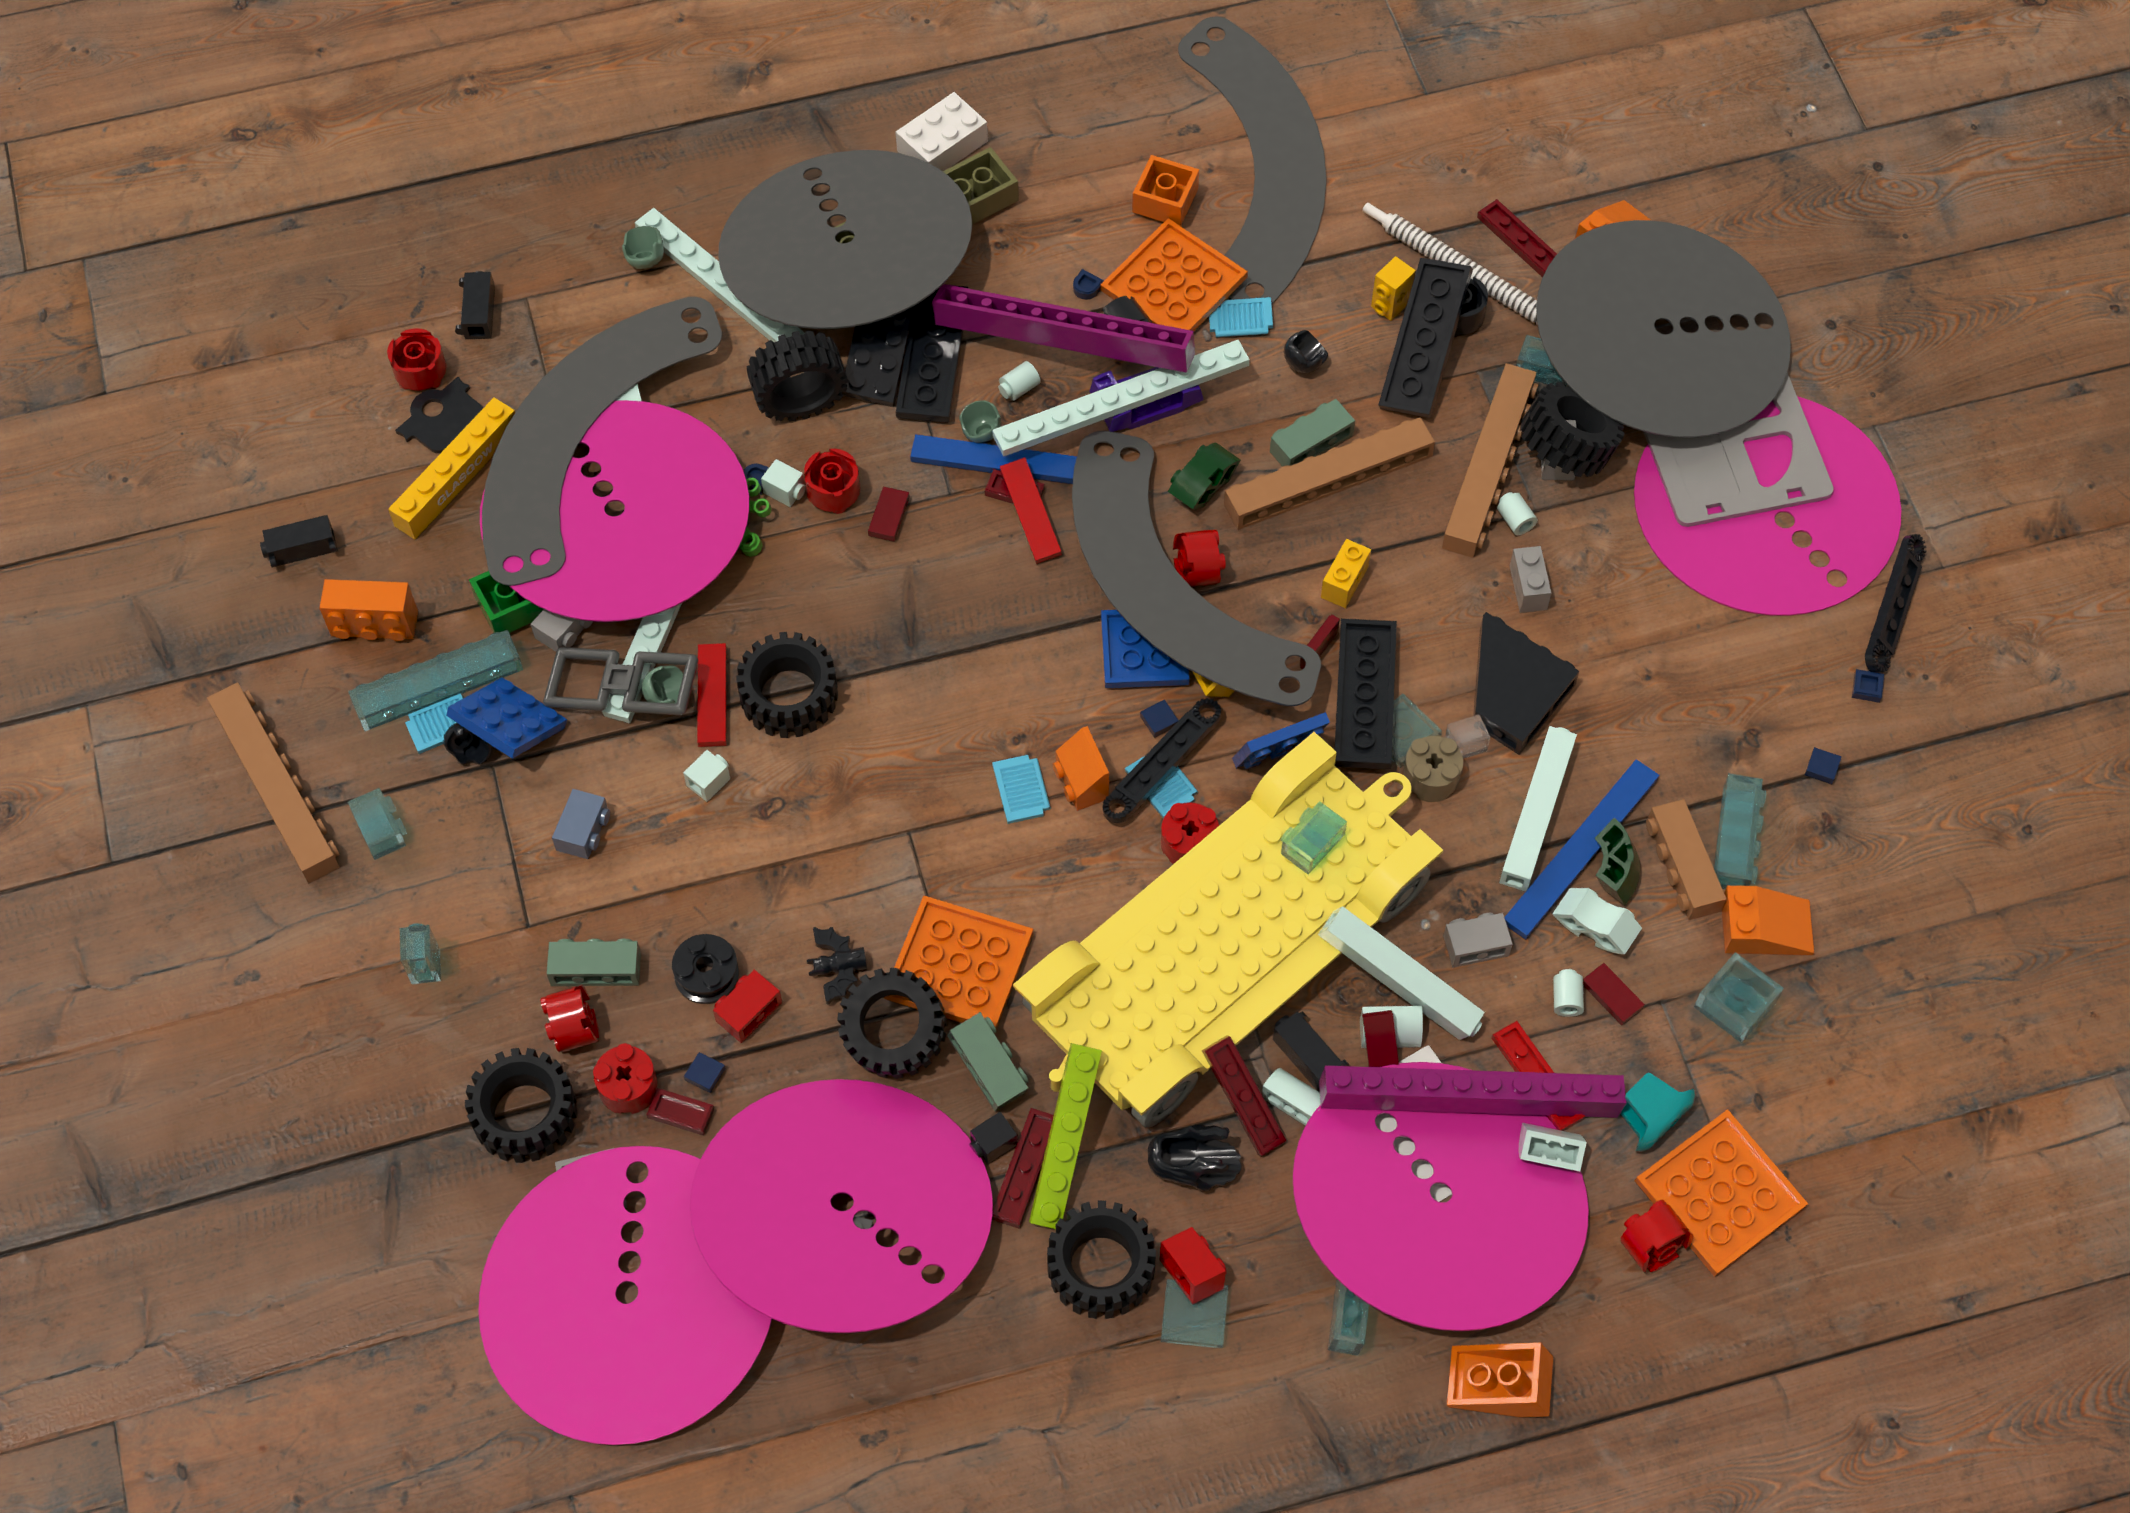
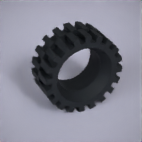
M796 331L792 332V336L787 338L783 334L778 336L779 341L777 342L772 340L766 342L765 349L759 347L755 351L756 357L751 356L749 359L750 365L747 366V375L759 411L761 413L765 412L766 417L770 419L775 416L777 421H783L785 417L788 418V421H796V418L802 416L803 420L810 418L809 414L814 412L816 415L823 413L822 408L827 407L830 409L835 405L833 400L840 401L843 397L842 392H846L848 388L846 384L848 383V378L837 345L831 337L826 338L825 334L820 332L814 336L813 331H806L804 335H800V332Z
M1557 382L1556 385L1549 383L1540 390L1522 419L1520 431L1524 432L1522 434L1523 440L1530 441L1528 448L1531 451L1536 450L1538 452L1537 457L1540 460H1548L1550 467L1555 469L1558 466L1562 468L1561 472L1565 474L1573 471L1577 477H1581L1583 473L1586 477H1591L1594 473L1596 475L1599 474L1624 437V432L1622 431L1624 428L1623 424L1594 409L1582 400L1569 386L1566 387L1563 382ZM1566 420H1576V427L1569 424Z
M779 632L780 639L774 640L772 634L765 636V644L761 645L759 641H756L752 644L753 653L746 650L743 654L744 663L739 662L737 667L738 675H736L740 702L748 721L752 719L754 727L758 730L765 726V732L770 736H773L775 731H779L780 738H788V732H795L796 737H801L805 728H808L810 733L817 730V721L824 725L828 721L827 712L833 714L836 708L835 701H838V686L835 667L831 655H827L826 648L822 644L817 647L816 639L809 636L806 641H803L802 633L794 632V637L788 638L787 632ZM784 671L803 673L815 684L812 693L807 699L797 704L785 706L776 705L768 701L762 695V689L772 676Z
M890 968V972L887 973L882 969L874 970L875 976L869 978L867 974L859 978L862 983L858 987L852 984L848 989L851 993L849 998L843 997L840 1003L843 1007V1012L838 1013L837 1021L841 1024V1028L838 1029L839 1036L844 1041L843 1045L847 1052L868 1072H875L879 1077L883 1078L892 1075L895 1079L903 1078L904 1073H909L911 1076L919 1073L918 1067L924 1065L927 1068L932 1063L929 1059L933 1054L939 1055L941 1051L939 1044L941 1041L945 1042L946 1033L944 1026H947V1018L943 1013L944 1007L928 983L921 977L917 978L913 972L906 970L905 973H902L898 968ZM898 995L908 998L916 1004L919 1012V1025L913 1038L905 1045L895 1049H883L871 1044L864 1031V1020L869 1008L876 1001L886 996Z
M519 1048L511 1049L512 1056L505 1057L503 1051L495 1054L497 1059L495 1063L491 1064L487 1059L481 1064L484 1070L482 1074L477 1071L474 1072L471 1078L475 1086L467 1085L466 1094L469 1100H465V1109L477 1139L481 1145H485L489 1153L494 1155L497 1151L499 1158L508 1161L510 1155H512L516 1163H524V1156L530 1155L532 1162L540 1160L539 1152L545 1150L549 1156L555 1152L553 1147L555 1142L562 1146L567 1141L564 1131L572 1133L575 1125L572 1118H577V1108L575 1105L577 1101L569 1078L557 1060L552 1062L550 1055L544 1052L538 1058L535 1049L527 1048L526 1055H522ZM520 1086H535L544 1090L550 1096V1107L545 1118L536 1126L527 1130L513 1131L502 1127L495 1121L496 1107L500 1099L510 1090Z
M1098 1200V1208L1091 1209L1090 1202L1081 1204L1080 1213L1077 1214L1076 1210L1072 1208L1067 1212L1066 1221L1060 1218L1056 1223V1233L1051 1232L1049 1237L1047 1267L1048 1277L1051 1278V1287L1054 1293H1060V1301L1065 1306L1071 1302L1073 1304V1312L1079 1315L1082 1309L1088 1310V1318L1097 1319V1312H1105V1319L1113 1318L1114 1310L1119 1309L1121 1315L1129 1312V1304L1133 1303L1137 1307L1142 1302V1294H1148L1151 1288V1280H1154L1156 1262L1154 1238L1152 1233L1148 1234V1225L1143 1219L1137 1222V1213L1130 1208L1127 1214L1122 1212L1123 1204L1114 1202L1113 1209L1106 1208V1201ZM1095 1238L1111 1239L1126 1249L1132 1265L1127 1275L1118 1283L1106 1287L1092 1286L1082 1281L1072 1268L1071 1260L1078 1247L1086 1241Z

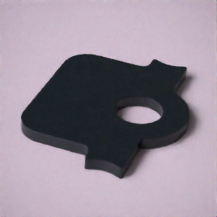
M457 377L443 390H427L417 395L411 403V417L395 431L396 434L403 436L406 442H409L411 439H417L430 451L441 453L483 409V406L466 393L470 386L463 383ZM431 402H438L443 405L442 412L433 417L426 416L423 413V408Z

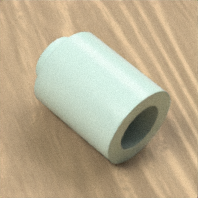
M1025 361L999 379L1000 385L998 388L1004 398H1010L1014 401L1040 384L1041 380L1034 366Z
M1509 492L1500 498L1497 510L1515 535H1522L1536 525L1538 519L1520 493Z
M1572 969L1561 970L1559 974L1553 977L1554 1012L1565 1017L1578 1016L1584 1012L1583 976Z

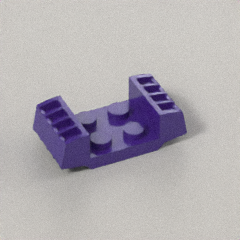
M1159 367L1117 381L1111 370L1093 378L1090 393L1159 369ZM1199 385L1109 417L1104 419L1110 432L1125 428L1134 429L1181 413L1185 408L1204 399Z

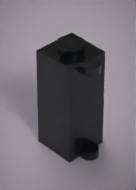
M482 271L465 272L464 277L459 279V286L463 288L461 324L455 326V333L464 335L465 339H492L495 285L491 272Z
M328 515L262 530L264 541L260 542L261 551L264 558L269 557L272 568L338 551Z
M1297 1011L1290 1017L1285 1015L1274 1026L1273 1041L1319 1092V1080L1325 1065L1349 1066V1063L1345 1059L1340 1061L1305 1021L1307 1015L1303 1011L1300 1013Z

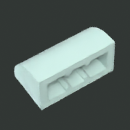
M1422 1006L1362 1007L1360 1016L1361 1048H1366L1362 1014L1392 1010L1397 1048L1421 1047L1423 1033Z
M1282 1068L1275 1070L1263 1085L1262 1096L1264 1100L1305 1126L1320 1105V1092Z
M1522 1123L1519 1138V1158L1580 1171L1587 1142L1580 1134Z

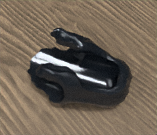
M1202 1124L1191 1125L1177 1132L1162 1133L1150 1141L1147 1149L1148 1164L1155 1176L1175 1183L1190 1185L1200 1191H1209L1214 1186H1224L1226 1183L1234 1180L1241 1171L1242 1166L1239 1161L1241 1155L1228 1142L1219 1141L1228 1138L1229 1128H1221L1215 1125L1205 1126Z

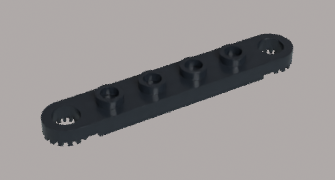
M1920 534L1907 535L1901 542L1865 652V663L1870 672L1881 673L1887 671V668L1890 667L1888 664L1891 663V655H1894L1922 569L1921 562L1926 556L1924 554L1926 553V550H1924L1926 546L1923 545L1925 540L1922 541L1923 537H1920Z
M1212 698L1201 699L1196 702L1189 712L1184 714L1115 787V790L1104 799L1103 815L1108 821L1122 823L1141 806L1219 723L1221 719L1220 704ZM1209 708L1215 712V715L1205 718L1200 715V711ZM1119 803L1125 808L1122 813L1114 814V812L1109 810V807L1112 804Z

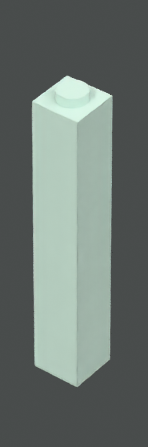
M1549 726L1503 867L1500 884L1525 892L1528 890L1577 734L1571 733L1565 728Z
M1343 906L1332 912L1318 933L1321 938L1411 1005L1422 1006L1423 1014L1458 1040L1469 1036L1473 1037L1482 1026L1480 1019L1485 1013Z

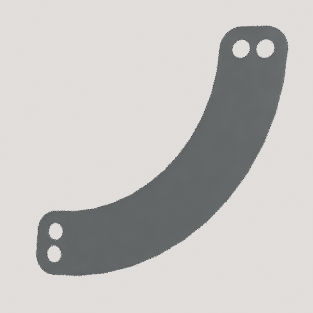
M1209 17L1200 21L1182 38L1178 46V53L1186 64L1211 82L1233 107L1242 122L1250 142L1255 174L1253 198L1248 216L1239 235L1224 255L1247 270L1248 278L1228 298L1230 300L1252 299L1245 293V288L1255 283L1264 288V294L1259 298L1271 297L1272 305L1296 276L1306 260L1317 235L1324 209L1326 190L1324 149L1318 126L1305 97L1279 61L1254 37L1230 20L1222 17ZM1212 28H1219L1224 31L1225 37L1220 41H1212L1207 37V32ZM1197 43H1204L1208 45L1210 51L1205 56H1197L1193 54L1191 48Z
M685 297L650 308L618 322L568 354L540 380L521 403L507 425L497 446L485 483L482 507L483 545L489 573L496 582L506 586L521 585L550 577L562 568L565 562V550L560 532L559 509L561 490L567 468L577 446L601 413L637 383L658 371L679 362L710 353L718 347L722 339V331L715 310L707 300L700 297ZM688 309H696L701 313V317L697 322L687 323L683 321L682 313ZM694 329H703L708 333L707 339L701 343L690 341L688 335ZM543 549L550 553V560L544 565H535L530 561L531 554L536 550ZM509 557H519L523 560L524 564L519 571L511 573L503 568V563Z
M1096 431L1087 435L1081 441L1074 467L1072 488L1074 524L1081 550L1093 577L1110 603L1154 647L1185 668L1208 680L1247 696L1284 706H1298L1307 702L1313 696L1321 668L1319 655L1307 645L1269 635L1228 616L1191 588L1164 553L1154 530L1148 500L1149 477L1154 460L1152 446L1142 438L1110 431ZM1099 443H1108L1112 445L1114 451L1108 456H1100L1095 453L1094 447ZM1126 448H1134L1140 453V457L1136 461L1128 462L1120 457V452ZM1291 656H1299L1305 660L1306 666L1301 671H1292L1286 667L1285 661ZM1287 677L1294 678L1299 682L1300 688L1294 693H1286L1280 689L1279 682Z

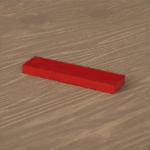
M1024 457L1000 466L1036 564L1062 555L1026 458Z
M726 643L698 644V747L727 746Z
M1518 1021L1492 1034V1040L1515 1072L1554 1073ZM1552 1114L1547 1117L1557 1130L1565 1131L1584 1120L1585 1115L1558 1116L1557 1114Z

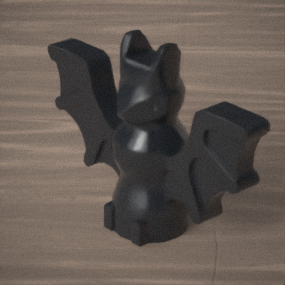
M814 927L813 933L816 946L834 951L831 956H820L807 960V964H812L814 970L809 972V976L826 975L830 972L838 973L834 980L823 986L826 1004L829 1005L835 999L846 998L848 988L852 984H858V980L853 975V972L855 970H867L864 947L849 949V936H839L833 927L825 930Z

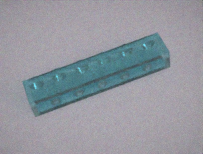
M506 630L493 633L480 641L467 643L454 651L441 653L423 663L412 664L409 668L397 673L386 674L381 679L371 683L360 684L355 689L348 691L365 732L457 694H463L500 678L523 670L510 634Z

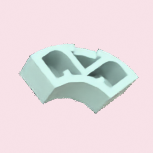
M1570 888L1553 912V916L1578 937L1583 933L1595 940L1596 947L1617 954H1625L1642 929L1634 919L1635 916L1631 911L1607 903L1590 888Z

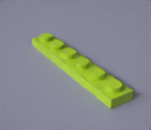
M1074 1043L1070 1044L1029 1222L1031 1224L1056 1229V1223L1060 1218L1063 1219L1102 1050Z

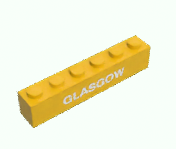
M493 397L389 507L388 510L394 527L411 538L416 539L493 457L507 425L515 414V410Z

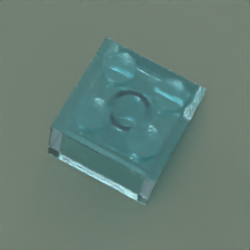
M1735 952L1700 992L1694 1007L1739 1042L1743 1043L1777 1003L1784 988Z

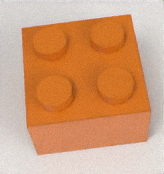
M1151 155L1133 191L1132 212L1162 222L1169 218L1181 226L1198 191L1199 169Z

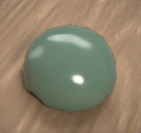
M986 400L972 402L963 409L959 416L965 437L975 443L990 441L993 439L992 430L1002 426L1001 417L996 406Z

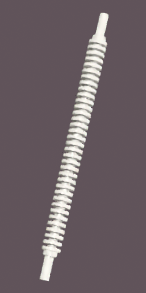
M1370 203L1365 204L1363 212L1381 222L1385 232L1413 247L1414 250H1418L1419 253L1424 254L1429 259L1471 266L1473 269L1471 279L1473 277L1479 279L1485 285L1488 295L1502 302L1505 306L1508 305V308L1513 309L1517 313L1519 312L1521 316H1525L1526 319L1531 320V322L1537 325V300H1534L1533 297L1523 293L1520 289L1517 290V287L1512 286L1509 282L1506 283L1504 279H1500L1497 275L1495 276L1494 273L1489 272V270L1478 265V263L1472 262L1471 259L1461 255L1460 252L1450 248L1447 244L1444 245L1442 241L1433 238L1432 235L1422 231L1421 228L1406 221L1398 214H1386Z

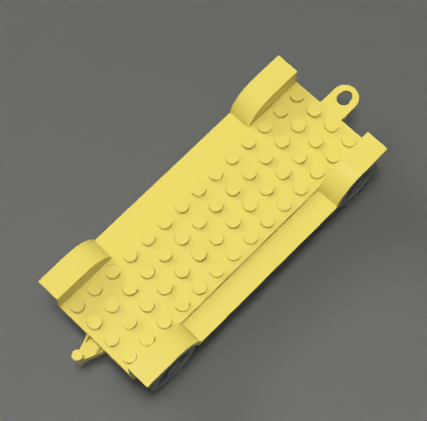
M1313 732L1267 772L1255 788L1251 799L1093 933L1081 943L1069 941L1059 946L1016 981L1013 987L1023 996V1006L1032 1014V1020L1066 1053L1059 1069H1053L1049 1073L1051 1089L1054 1092L1060 1091L1070 1044L1074 1043L1102 1050L1095 1084L1121 1110L1132 1107V1115L1144 1127H1153L1172 1114L1195 1087L1198 1080L1197 1072L1199 1071L1203 1075L1211 1068L1201 1050L1226 1035L1231 1037L1235 1046L1238 1045L1342 954V952L1318 935L1333 911L1343 906L1367 925L1373 927L1378 921L1384 923L1395 918L1422 891L1430 877V868L1427 866L1443 853V849L1421 829L1410 836L1391 818L1409 800L1411 794L1410 781L1400 773L1391 772L1380 777L1363 792L1335 767L1337 752ZM1392 781L1398 782L1403 786V789L1396 797H1389L1383 791L1384 786Z

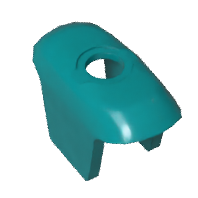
M1646 1073L1626 1093V1105L1620 1114L1639 1138L1635 1151L1641 1152L1652 1148L1690 1110L1695 1100L1694 1089L1678 1092L1653 1074Z

